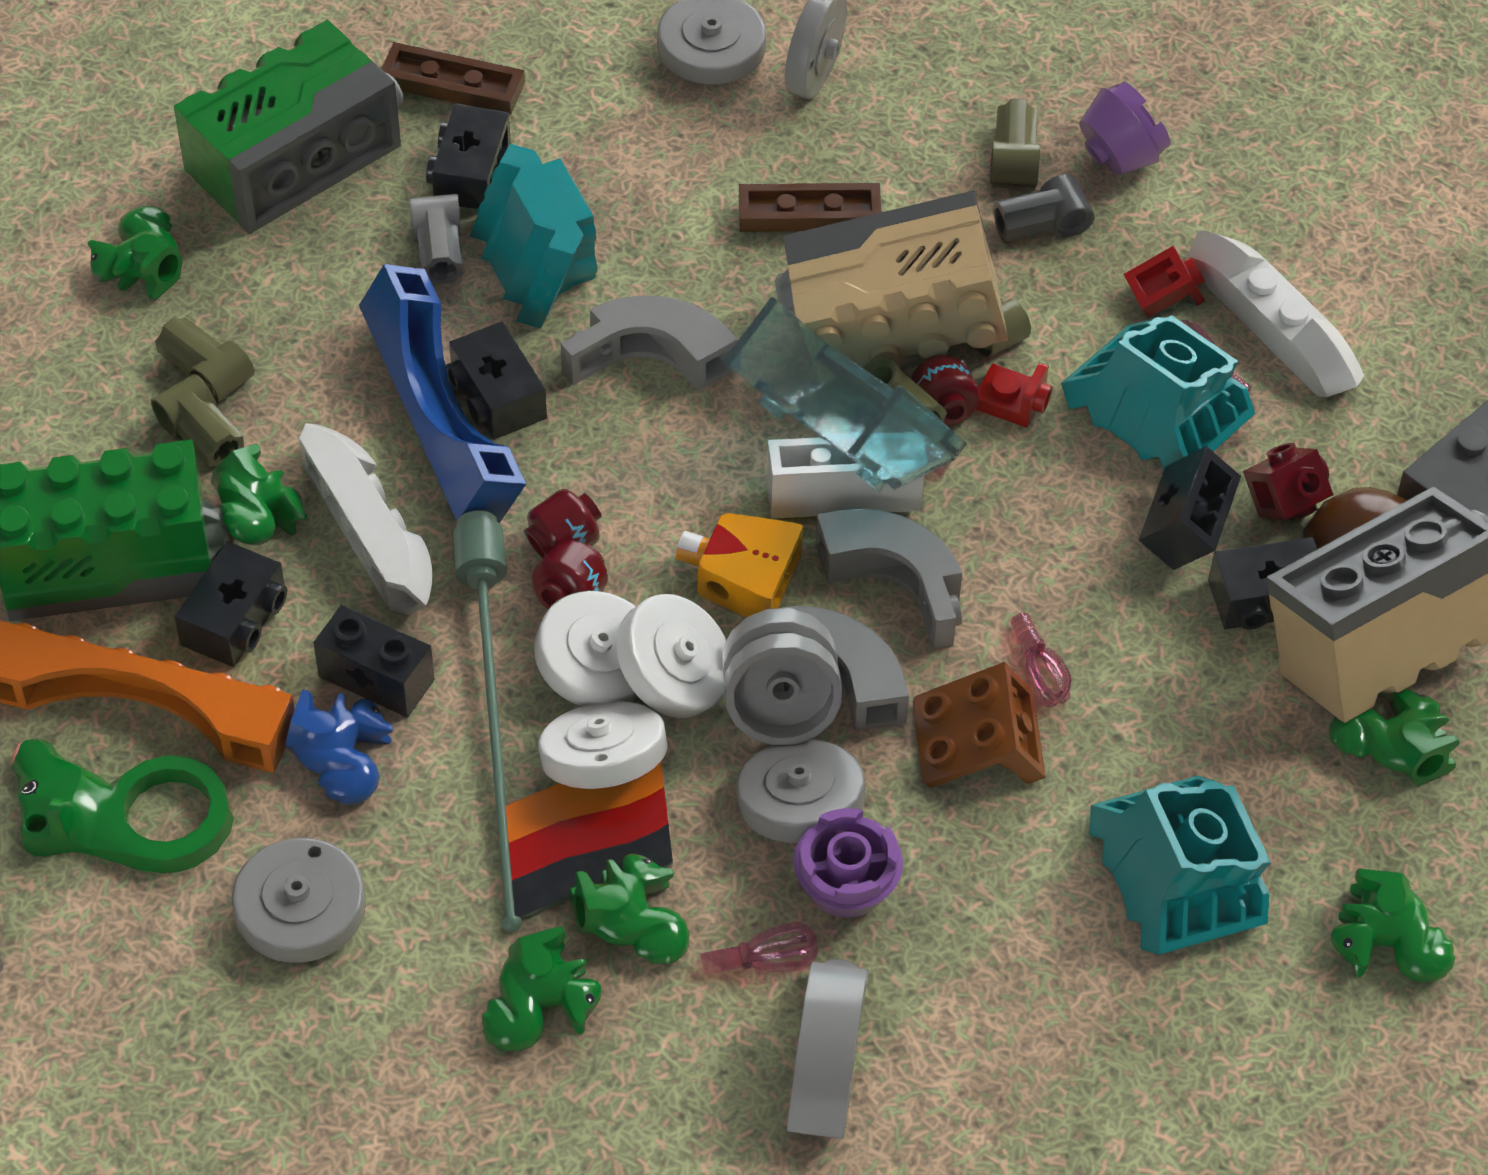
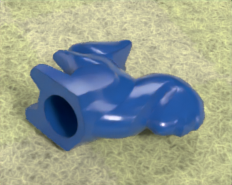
M302 689L290 722L285 747L293 750L301 764L306 768L320 774L318 784L326 790L327 797L337 800L341 804L354 805L362 803L371 797L377 789L380 779L376 764L369 755L355 750V744L357 741L390 744L391 738L388 734L393 732V726L383 719L379 708L368 699L356 701L350 711L345 708L344 694L338 693L329 711H322L314 707L312 694L308 690Z

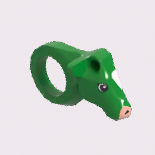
M38 738L25 740L19 743L13 752L12 767L19 784L18 800L22 818L20 828L22 846L33 856L43 857L69 852L84 853L140 871L155 873L181 872L198 866L216 854L231 833L234 816L229 808L224 783L208 765L193 758L167 755L146 760L124 773L109 785L102 777L65 760L47 740ZM167 782L186 783L199 789L210 801L208 814L196 830L183 838L171 841L149 840L137 834L127 823L131 805L141 793L155 785Z

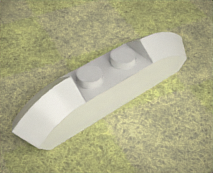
M1208 231L1197 232L1187 259L1193 258L1206 281L1203 284L1318 397H1329L1359 385L1364 374L1354 353L1342 335L1265 258L1248 245L1235 239Z
M306 423L299 437L303 468L382 599L391 611L411 615L422 609L428 603L432 587L430 555L422 537L408 532L399 511L396 508L389 510L385 504L386 498L383 487L376 474L372 473L377 466L376 463L361 446L347 436L321 425Z

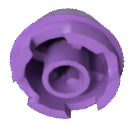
M1125 81L1109 89L1101 88L1079 122L1080 129L1086 139L1084 144L1089 154L1098 164L1102 165L1105 163L1117 175L1158 163L1159 155L1171 145L1170 137L1163 123L1159 122L1155 125L1153 118L1143 106L1147 101L1135 88Z
M842 808L822 814L818 819V824L810 827L802 835L794 852V869L800 884L821 910L840 918H855L872 911L895 889L901 878L903 857L897 839L888 825L885 828L876 821L863 817V811L860 809Z

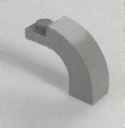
M663 296L624 297L591 308L590 328L572 334L566 341L560 343L562 374L572 385L579 383L613 363L632 357H650L669 363L680 371L697 391L737 369L738 339L722 322L698 306Z
M846 509L817 514L816 546L828 583L859 577H879L899 584L918 603L933 650L953 646L955 627L962 624V612L959 603L962 570L953 553L940 538L913 520L881 510Z
M810 606L782 607L810 614L828 628L836 645L842 691L849 703L855 731L906 724L909 694L905 677L896 656L880 636L861 622L836 611Z
M831 959L824 963H811L792 1083L787 1131L844 1139L869 969L857 968L854 963L842 959Z

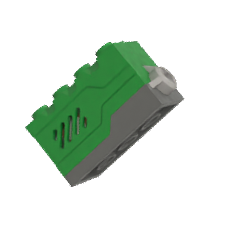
M328 19L302 32L295 40L294 47L290 50L277 47L272 51H268L259 58L256 69L250 72L238 69L229 73L221 79L215 92L208 93L200 90L173 106L184 170L249 234L401 146L398 109L402 107L403 93L399 84L390 74L385 73L366 54L356 48Z
M193 439L156 444L152 453L133 455L126 448L106 450L103 452L100 460L81 462L74 455L53 457L47 467L29 469L22 462L0 464V588L9 621L188 597L227 541L230 542L229 531L222 522L223 514L221 509L204 501Z

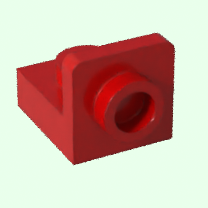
M1174 245L1123 274L1147 318L1189 294L1197 306L1205 302L1198 288L1199 285L1206 282L1193 258L1190 257L1183 261Z
M1039 362L1032 377L992 363L979 387L980 401L976 410L1028 428L1035 412L1043 414L1049 404L1053 386L1046 384L1049 365Z

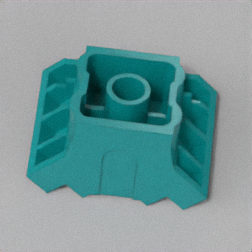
M510 144L491 176L492 182L484 193V202L480 204L477 210L478 216L469 237L487 242L481 259L489 261L506 291L503 299L522 304L516 322L541 329L558 295L575 285L596 278L595 273H597L598 268L595 257V241L597 235L594 215L561 158L543 164L535 150Z
M1172 315L1167 318L1156 317L1151 321L1148 320L1126 326L1061 382L1069 409L1087 406L1093 426L1096 428L1103 427L1107 431H1111L1132 446L1131 448L1137 451L1141 460L1159 457L1163 471L1165 466L1205 446L1214 452L1256 414L1247 387L1232 378L1238 361Z
M1194 776L1172 783H1161L1154 788L1091 805L1089 834L1103 839L1102 863L1109 868L1117 882L1127 908L1126 916L1128 920L1141 923L1140 947L1142 950L1160 955L1268 924L1269 892L1261 874L1271 862L1234 785L1224 786L1215 780Z

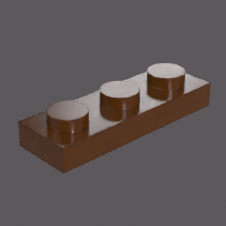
M393 42L381 68L397 81L403 92L477 108L509 112V115L512 114L525 84V74L522 69Z
M880 183L739 184L740 232L806 231L882 212Z

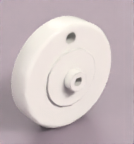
M600 591L573 593L554 603L544 615L534 641L536 664L547 684L561 697L579 706L613 701L633 702L639 697L624 677L617 655V635L620 624L626 614L636 606L619 596Z
M659 594L646 599L626 614L620 624L617 635L618 660L628 684L644 703L657 712L669 717L691 718L710 709L725 696L723 647L726 639L717 623L703 608L693 601L678 595Z
M625 701L588 704L570 710L553 720L543 730L538 740L541 765L545 774L560 784L582 789L607 788L633 781L655 768L664 758L668 747L664 721L661 716L644 705Z

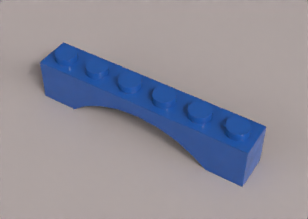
M384 264L360 302V310L456 521L465 513L486 511L495 515L497 522L500 524L526 485L522 473L510 448L494 443L481 435L467 420L456 401L448 379L443 356L441 302L426 270Z

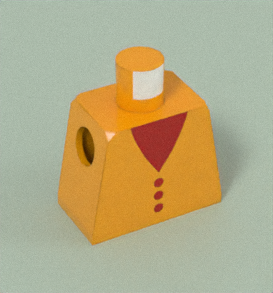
M725 513L720 516L711 538L684 531L678 543L676 560L698 566L697 593L701 597L746 618L766 609L779 608L802 556L804 525Z

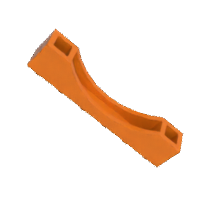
M0 620V703L29 710L51 702L79 697H117L142 701L167 710L193 725L214 745L225 761L275 773L286 748V738L295 711L292 694L285 693L272 685L257 686L241 682L220 672L210 674L186 668L181 663L173 660L159 661L139 656L126 648L116 647L112 649L88 643L83 638L75 635L61 636L41 631L28 623L13 624Z

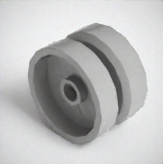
M792 608L766 609L748 616L730 632L723 647V677L726 709L737 728L751 739L770 745H795L818 736L833 723L841 706L842 684L838 669L836 645L826 626L810 614Z

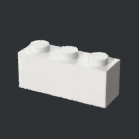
M918 432L768 440L766 485L771 519L812 517L821 513L846 509H874L886 512L921 511L925 466Z

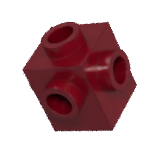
M1295 443L1282 444L1266 453L1268 459L1243 471L1260 517L1281 520L1303 518L1317 511V503L1334 495L1328 480L1330 476L1329 468L1325 460L1319 455L1318 449L1296 447Z

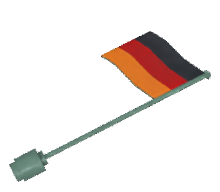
M471 511L458 518L457 526L452 533L455 573L458 581L478 590L505 918L501 919L500 924L505 931L515 932L521 927L523 919L570 900V888L577 887L576 872L584 871L589 875L594 884H601V872L606 870L605 862L608 859L614 860L621 869L624 857L629 854L644 856L664 868L673 864L661 762L645 775L621 785L598 789H582L558 783L506 805L488 589L500 582L507 573L503 528L497 522L495 515L486 511Z

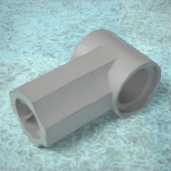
M458 195L410 198L414 241H418L421 269L426 270L430 281L434 284L452 283L455 278L463 275L462 251L459 243V237L462 236Z

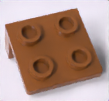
M1006 662L921 693L913 698L922 782L927 787L939 786L1001 763L1005 769H1011L1026 784L1046 778L1034 691Z

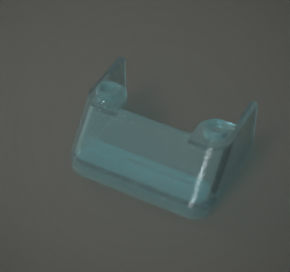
M773 297L768 300L722 361L763 394L757 402L781 421L788 413L860 465L855 474L879 492L885 485L896 490L955 461L967 445L961 437L905 388L898 385L894 390L827 344Z

